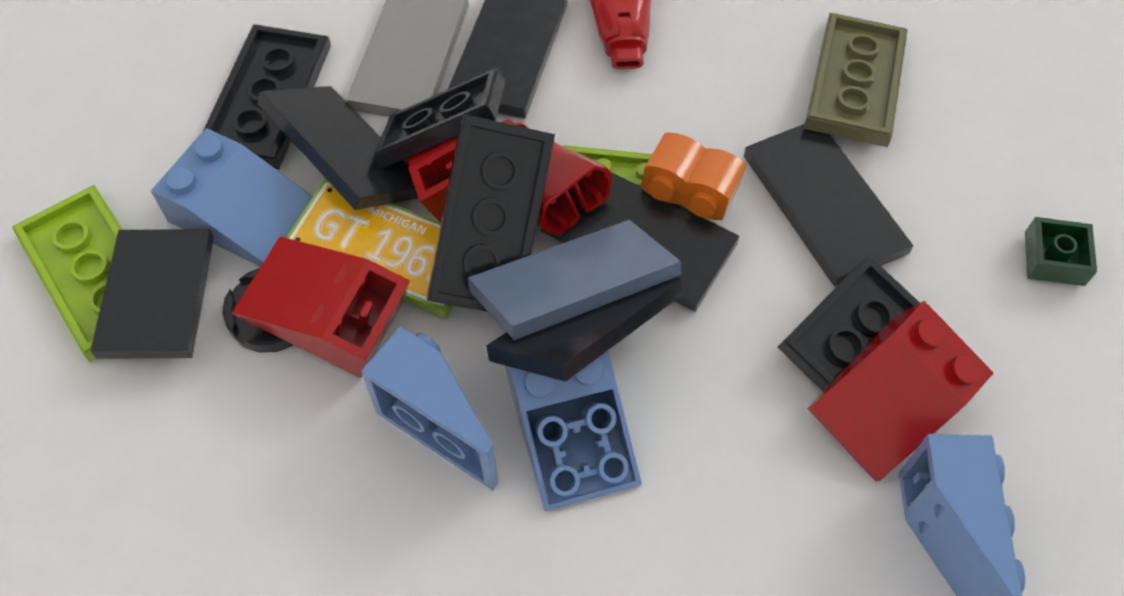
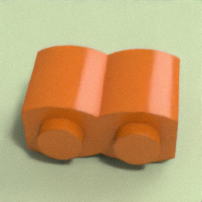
M667 132L664 133L645 165L641 188L659 201L682 204L699 217L723 220L741 184L747 164L729 152L705 148L690 137Z

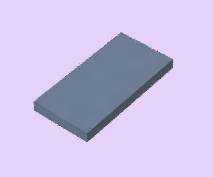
M627 220L468 277V284L471 294L513 340H517L681 275V261L631 220Z

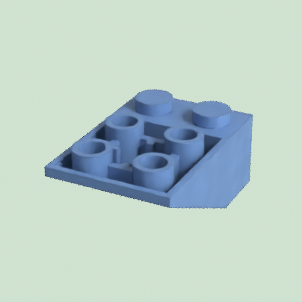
M609 351L605 352L566 382L505 366L517 416L545 511L642 485Z
M928 434L899 471L906 522L956 596H1022L1025 587V572L1021 561L1015 559L1012 536L1015 530L1014 514L1012 509L1005 505L1002 489L1005 467L1002 457L996 455L993 436Z

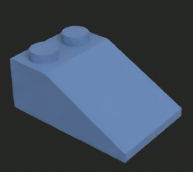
M207 128L151 190L168 222L182 229H210L214 237L213 244L260 267L280 236L287 237L313 197L242 144Z
M399 326L361 371L376 413L493 491L499 483L494 446L444 359L440 347L427 335L417 333L415 336Z

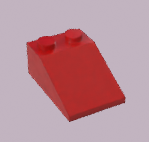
M924 300L895 316L807 409L877 482L882 480L915 451L928 434H934L965 407L994 372Z

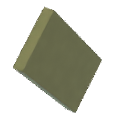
M829 13L804 129L888 147L893 133L908 29Z

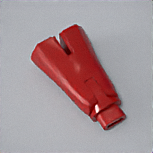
M590 0L599 38L606 55L611 57L612 67L615 69H636L642 67L644 64L643 54L647 51L650 31L651 0Z
M509 119L502 122L528 128L523 123H514ZM554 142L537 222L538 225L548 233L558 236L562 235L578 223V220L581 218L574 202L587 213L589 211L592 212L609 198L612 187L611 171L601 163Z

